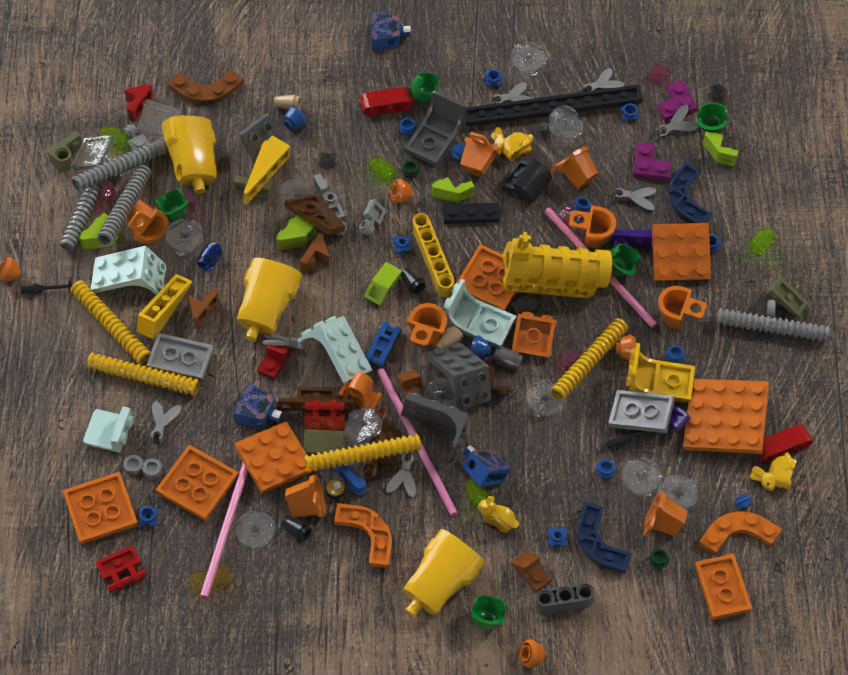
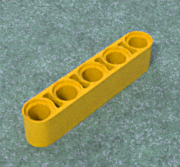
M418 213L413 217V234L438 295L444 298L450 297L454 287L453 275L429 217L426 214Z

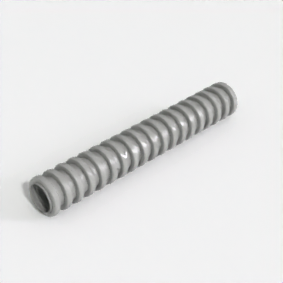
M165 138L157 139L155 142L141 146V148L118 156L111 161H107V163L87 170V172L84 171L82 174L73 176L72 184L74 188L81 192L83 189L85 190L88 187L97 185V183L106 181L107 178L115 177L117 174L141 165V163L144 164L146 161L149 162L151 159L169 153Z
M101 156L95 167L107 163L111 159ZM105 181L88 187L83 191L72 215L73 217H71L66 231L59 242V245L64 250H75L79 237L84 231V227L97 203L101 190L104 188Z
M144 165L136 167L97 235L98 241L103 245H111L151 176V171L148 167Z
M722 308L718 310L716 320L717 325L722 323L723 326L728 324L729 327L734 325L735 328L740 326L741 329L746 327L747 330L752 328L753 331L758 329L759 332L764 330L765 333L770 331L771 334L776 332L777 335L782 333L783 336L788 334L789 337L794 335L795 338L800 336L801 339L806 337L807 340L812 338L813 341L818 339L819 342L824 340L825 343H827L830 335L829 326L823 327V325L806 324V322L800 323V321L794 322V320L788 321V319L782 320V318L776 319V317L770 318V316L766 318L764 315L760 317L758 314L754 316L752 313L748 315L746 312L742 314L740 311L736 313L734 310L730 312L728 309L724 311Z

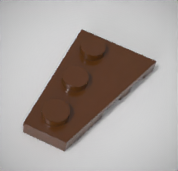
M317 193L285 200L284 207L327 235L344 232L345 225Z

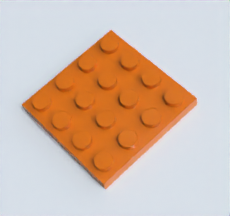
M694 379L691 401H688L687 413L691 418L685 425L683 449L688 451L763 454L769 381Z

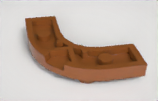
M229 70L213 84L199 85L179 72L167 85L168 88L183 99L201 104V102L212 101V103L224 100L244 84V80L235 72Z

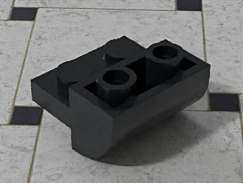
M532 158L530 162L518 160L501 182L500 187L504 191L517 194L518 199L534 203L553 177L549 169L536 159Z

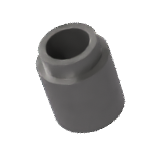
M501 347L500 350L496 349L493 360L496 361L495 365L510 370H518L523 356L519 355L517 351Z

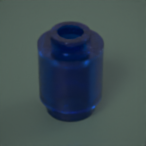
M215 242L207 243L198 256V266L206 271L214 268L223 254L221 246Z

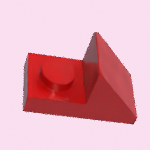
M150 84L129 88L124 91L126 101L129 102L127 106L128 117L134 122L154 97L153 87Z
M267 345L266 356L259 365L257 372L275 381L293 349L288 346Z

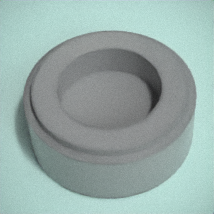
M775 300L767 301V316H770V318L775 317Z
M130 455L125 458L123 466L127 474L134 476L142 472L143 460L141 457Z
M154 458L147 459L142 465L144 476L148 479L158 478L162 474L161 462Z

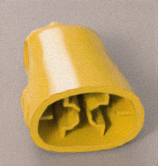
M184 115L167 118L162 123L161 128L174 165L176 178L183 185L193 186L195 194H203L205 186L212 184L217 176L214 155L216 139L211 120L199 116Z
M253 258L251 260L250 267L247 269L244 277L245 293L237 316V323L248 329L245 336L247 340L255 342L259 333L274 334L281 315L289 302L295 298L303 276L297 269L265 258Z
M440 529L435 538H432L427 547H425L424 557L418 569L403 588L405 595L412 600L405 611L413 618L416 617L421 609L435 616L451 596L464 586L471 584L478 576V572L486 565L485 561L456 536L444 529Z

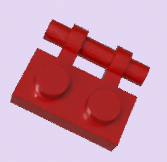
M319 400L305 402V410H313V413H305V430L344 432L345 414H337V411H344L345 403H337V401L322 403ZM319 410H329L331 414L319 413Z
M133 545L95 562L103 581L105 582L111 578L113 580V583L106 586L109 593L115 590L120 591L124 589V586L133 582L136 584L140 582V579L147 576L144 569L137 572L135 570L136 567L141 565V561ZM129 571V576L119 579L118 575Z

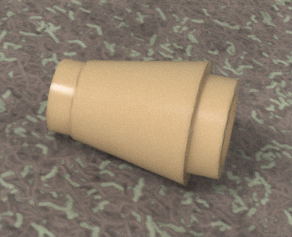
M297 94L275 96L274 106L288 110L290 107L301 109L302 98L297 96Z
M455 326L448 327L435 346L436 348H445L453 343H459L462 341L463 334Z

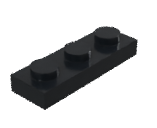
M498 203L443 205L444 224L499 222Z

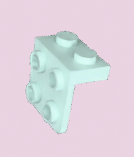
M122 406L120 414L99 409L94 410L83 439L84 444L120 453L123 445L126 444L129 427H132L134 421L130 408Z

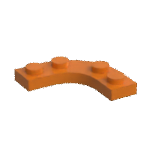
M337 503L334 525L356 527L365 531L371 539L369 566L389 568L392 538L388 525L371 509L357 505Z
M744 511L731 512L716 519L702 536L698 545L716 555L731 535L746 533L771 547L782 529L755 513Z

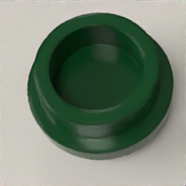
M413 160L406 161L402 166V174L407 178H414L420 173L419 165Z
M655 549L649 555V562L654 568H664L669 563V555L663 549Z

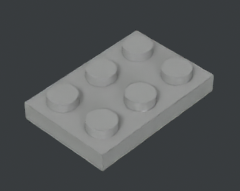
M158 333L147 362V368L151 367L153 370H163L164 373H175L176 376L179 374L181 377L186 376L187 378L190 377L193 380L198 379V381L203 382L214 346Z
M617 390L608 424L613 428L667 433L675 400L674 396Z

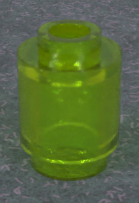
M109 125L102 127L99 139L103 143L121 148L126 145L128 136L126 131Z
M380 156L373 157L368 164L369 171L383 181L392 180L396 174L394 165Z
M761 228L750 240V250L757 255L764 253L776 240L774 231L770 228Z
M472 478L465 482L463 489L470 504L475 509H478V504L482 500L487 499L488 493L485 487H479Z

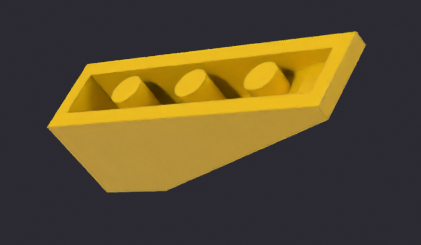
M271 136L268 141L265 140L262 143L244 190L245 205L254 198L290 158V145L274 136Z
M175 274L138 314L136 332L154 339L192 285V281Z

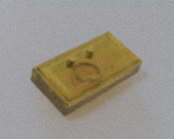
M227 563L218 565L211 590L233 583ZM208 569L188 576L195 596L201 594Z

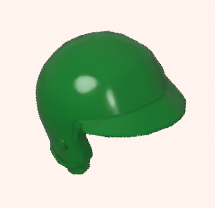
M417 73L411 82L410 89L413 97L419 102H431V94L434 90L442 92V90L437 88L439 76L432 73Z
M718 103L702 105L699 108L698 125L704 132H722L728 124L727 108Z
M179 188L171 190L155 200L157 210L163 212L169 222L181 220L187 213L188 200L185 199L184 194Z
M620 243L610 250L612 255L611 273L617 276L634 275L636 273L635 265L639 262L640 254L635 249Z
M477 596L470 613L474 624L482 630L498 628L505 620L506 603L502 599L493 596Z

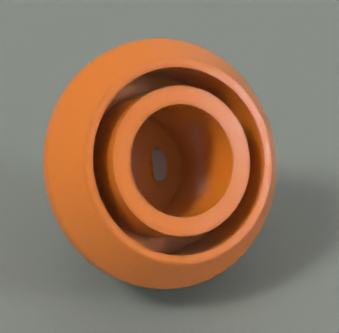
M397 179L393 182L390 197L395 204L407 202L412 198L413 188H411L409 183L402 179Z
M12 257L5 258L0 264V281L12 282L14 279L17 280L21 274L20 265Z
M627 335L615 343L616 354H619L620 358L630 360L631 349L636 348V339L632 335Z
M532 639L523 642L519 649V660L523 666L531 668L542 663L545 658L543 646Z

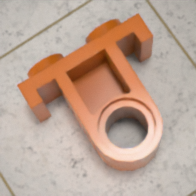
M356 372L351 382L344 383L338 393V398L354 399L356 406L374 412L382 398V394L373 392V380L365 373Z

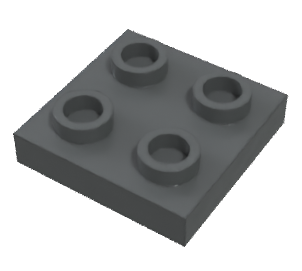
M267 113L238 134L254 164L259 155L261 145L265 140L268 141L271 136H274L283 141L272 118Z

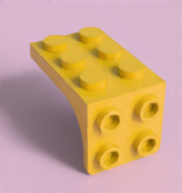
M636 343V348L631 349L626 386H629V391L673 395L674 401L685 403L691 401L695 366L647 358L640 352V343Z

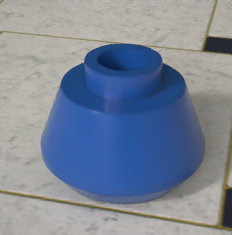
M290 107L284 116L283 123L288 130L296 131L306 127L307 119L299 108Z
M478 335L474 337L470 351L481 360H484L485 357H489L491 346L488 345L486 339Z

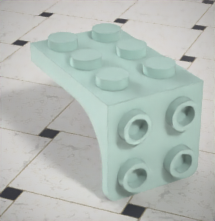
M146 246L96 257L91 290L94 293L134 285L145 287L157 295L164 287L166 265Z
M461 279L459 284L455 283L451 298H447L444 304L447 316L446 327L451 328L455 326L462 334L472 338L480 335L488 341V345L501 349L516 321V315L473 297L467 291L464 279Z
M333 316L325 320L326 323L320 321L313 325V330L311 328L301 333L302 337L297 339L298 343L311 338L320 341L330 356L343 383L352 380L356 372L366 374L372 371L344 316L337 319Z

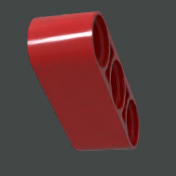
M409 87L372 91L360 96L365 116L408 111L414 107L413 96Z
M798 424L764 438L763 454L758 455L762 462L767 464L782 456L785 452L793 454L809 447L813 443V439L805 425Z

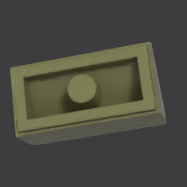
M306 429L304 432V451L306 454H317L319 452L323 454L324 451L329 453L330 450L335 449L340 451L344 447L343 431Z

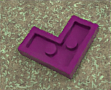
M684 80L668 84L666 90L671 100L657 104V109L664 122L671 120L676 111L683 105H688V113L686 115L697 112L698 109Z
M637 142L633 176L669 181L672 162L653 160L655 145Z

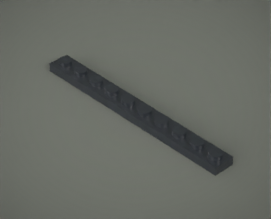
M638 84L466 107L465 125L468 127L624 106L629 103L639 104L643 103L640 85Z

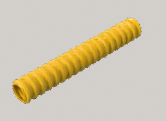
M81 280L74 283L70 289L71 294L85 306L89 313L107 329V332L122 345L138 364L147 362L151 354L147 347L136 338L128 327H125V324L110 311L107 305L92 292L84 281Z
M614 319L596 341L589 346L586 352L551 388L554 398L560 401L565 400L569 393L576 388V385L586 377L590 370L596 366L621 336L627 332L628 326L622 319Z
M93 352L87 359V368L90 370L93 368L94 371L99 370L101 373L104 371L105 374L110 373V375L116 374L117 377H127V379H133V381L139 380L140 383L144 381L145 384L150 383L152 386L156 384L157 387L162 386L164 389L167 387L168 390L173 389L175 392L179 390L180 393L185 392L187 395L190 393L191 396L196 395L198 391V379L193 380L190 377L187 379L186 376L181 377L179 374L176 376L175 373H164L163 370L158 371V369L153 370L151 367H141L140 364H130L128 361L124 363L123 360L118 361L116 358L113 360L112 357L107 358L105 355L101 357L100 354L95 355Z
M414 434V436L408 435L407 438L402 436V439L397 437L396 440L391 438L390 441L386 439L384 442H372L371 445L366 443V446L360 444V447H357L355 445L354 448H342L340 451L336 449L334 452L330 450L329 453L324 451L323 454H320L319 452L317 455L311 454L309 457L305 455V467L309 473L311 470H323L325 467L329 469L330 466L335 468L336 465L340 467L342 464L360 463L361 460L366 462V459L371 461L372 458L376 460L378 457H390L392 454L396 456L397 453L402 455L403 452L407 454L409 451H421V441L419 435Z

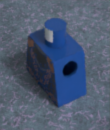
M371 13L372 51L399 47L400 37H411L410 26H400L399 16Z
M248 383L233 412L236 423L265 428L269 420L279 423L283 412L275 409L276 400L274 396Z
M468 446L463 451V455L467 458L463 468L479 487L503 484L512 469L488 449L475 450L472 446Z

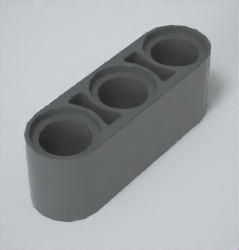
M588 583L543 589L536 595L535 608L541 614L587 608L593 603L595 590ZM586 593L589 597L584 598L580 594ZM566 596L570 600L563 601L560 599V597ZM546 599L550 603L543 604L540 602V600Z

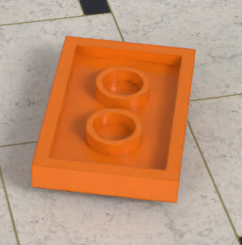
M734 554L695 562L694 566L712 620L752 611V606Z

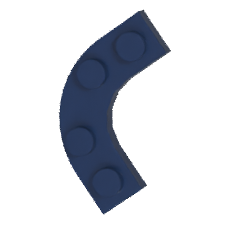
M685 161L675 173L670 183L669 200L671 206L682 219L689 223H707L712 217V213L693 202L688 194L690 186L700 175L701 170Z
M585 501L577 529L578 541L583 552L597 565L626 574L632 553L613 548L603 542L600 538L598 527L604 507Z

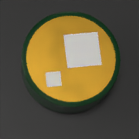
M335 478L327 482L326 494L329 498L340 499L344 496L346 490L342 480Z

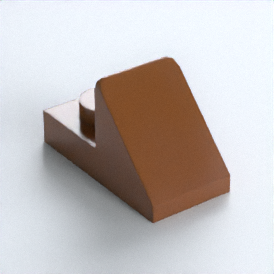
M320 233L300 260V271L306 274L310 268L313 269L317 261L329 266V254L323 236Z
M213 288L203 295L201 301L190 295L188 296L194 327L197 329L219 303L218 291Z
M415 369L396 375L405 399L408 392L412 394L417 393L426 398L421 385V376Z
M526 551L514 559L511 565L534 592L537 593L550 584L552 578L539 564L540 557Z

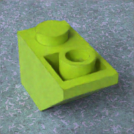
M103 213L93 221V224L87 230L81 233L79 237L81 248L111 247L123 235L122 227L111 245L100 243L97 235L108 218V215Z
M296 214L295 217L290 218L286 228L278 233L276 237L277 248L284 250L307 246L317 234V228Z

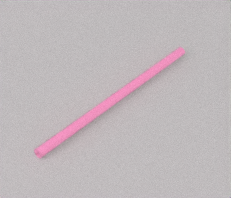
M550 207L545 210V214L577 248H586L591 252ZM611 274L609 283L651 328H654L657 322Z
M383 368L379 369L377 373L408 434L414 436L417 432L411 420L401 416L403 405L385 370ZM421 442V451H418L450 516H455L458 512Z
M242 463L200 597L203 599H208L248 474L244 463Z

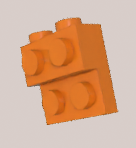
M531 312L518 314L512 350L520 354L550 358L556 320L549 315L536 317Z

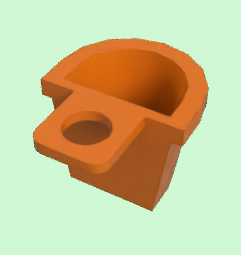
M470 132L469 136L471 138L465 137L464 140L466 145L460 165L466 172L474 176L483 177L494 159L500 156L501 150L498 146L490 144L484 135Z
M587 146L572 152L568 158L557 163L550 171L553 174L560 170L578 190L591 183L599 175L588 154L590 150Z
M141 200L137 202L126 218L128 226L134 234V240L144 244L154 243L162 238L169 225L168 218L163 212L153 209Z
M591 205L590 213L573 210L570 214L569 226L587 230L585 236L586 247L601 248L614 233L616 218L608 209ZM581 216L584 218V222L578 224L574 222V218Z
M681 286L666 288L662 291L658 300V307L665 325L679 331L685 315L702 319L707 304L690 298L692 289ZM698 305L701 307V311L694 313L690 310V307Z
M424 303L415 307L407 320L412 333L410 341L421 346H428V344L435 346L439 341L440 335L444 334L447 326L445 311L440 306L432 303Z
M312 475L309 480L286 489L285 498L293 517L326 516L325 496L317 475Z
M660 491L654 498L643 525L645 527L643 536L646 537L652 528L675 536L685 524L688 511L666 497L665 492Z

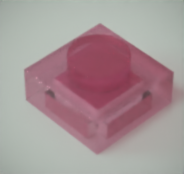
M655 62L646 74V79L662 86L669 77L671 70Z
M110 180L103 181L101 197L103 200H106L109 206H114L117 202L116 188Z
M184 188L182 193L185 199L188 200V208L194 213L199 209V198L194 192Z
M565 206L560 209L558 216L562 217L564 222L569 223L570 214L573 210ZM576 216L574 222H578L581 216Z
M562 349L560 369L569 370L576 360L579 359L581 352Z

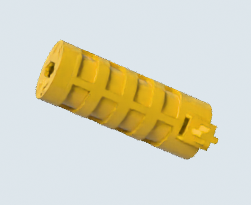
M523 232L519 239L513 238L512 242L508 241L502 255L503 265L505 266L503 288L506 291L589 298L595 294L597 288H607L610 282L612 255L609 250L596 249L595 252H589L586 248L569 250V247L559 246L556 249L544 244L534 247L530 243L531 236L527 235V232Z

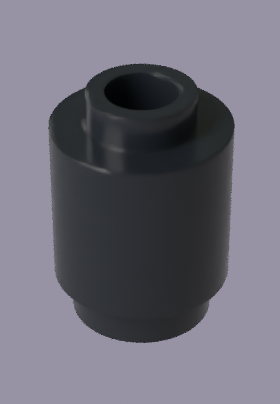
M532 294L514 300L515 302L511 303L513 314L516 317L523 312L536 313L540 307L537 296L534 297Z

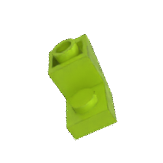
M705 131L703 145L717 163L735 167L738 150L721 147L723 135Z
M447 177L443 180H437L432 184L431 195L434 198L461 203L474 197L475 186L472 181H469L455 188Z
M385 262L370 282L364 297L379 306L382 305L390 288L395 287L403 271Z

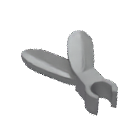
M608 68L602 72L596 82L584 85L583 92L585 90L594 91L623 87L625 84L621 81H609L612 76V69Z
M522 82L517 84L508 94L494 95L492 101L499 100L500 102L496 103H504L533 98L521 95L527 87V84Z
M688 105L681 106L669 124L661 125L656 129H664L665 133L661 134L660 137H664L672 130L694 131L699 127L695 122L682 121L688 113Z
M647 187L631 192L622 188H616L614 200L629 201L630 199L642 209L654 211V205L645 198L653 196L656 189Z
M264 334V337L272 339L263 341L265 345H290V347L305 349L306 341L298 343L297 339L299 338L291 337L289 339L276 334Z
M159 402L153 403L152 413L156 426L151 433L152 441H154L156 435L160 436V443L163 441L164 427L179 416L181 412L180 405L172 407L164 414L161 404Z
M404 453L402 455V469L389 481L386 492H395L403 483L407 495L414 498L416 496V486L410 473L414 457L411 455V460L405 461Z

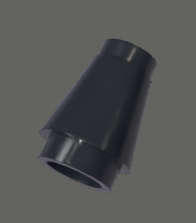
M409 268L403 269L400 276L409 291L414 294H420L426 287L425 280Z
M286 516L282 521V527L298 541H306L312 533V528L306 522Z

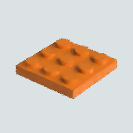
M709 223L652 225L654 281L711 279Z
M480 244L456 283L459 284L460 280L464 279L465 287L473 297L506 311L517 292L506 291L503 288V278L505 275L503 254Z
M287 421L234 444L235 450L261 494L314 472V470H311L309 473L306 471L304 457L307 454Z
M188 445L155 491L156 494L206 522L235 482L239 473L195 447Z
M120 472L62 490L80 545L138 526Z

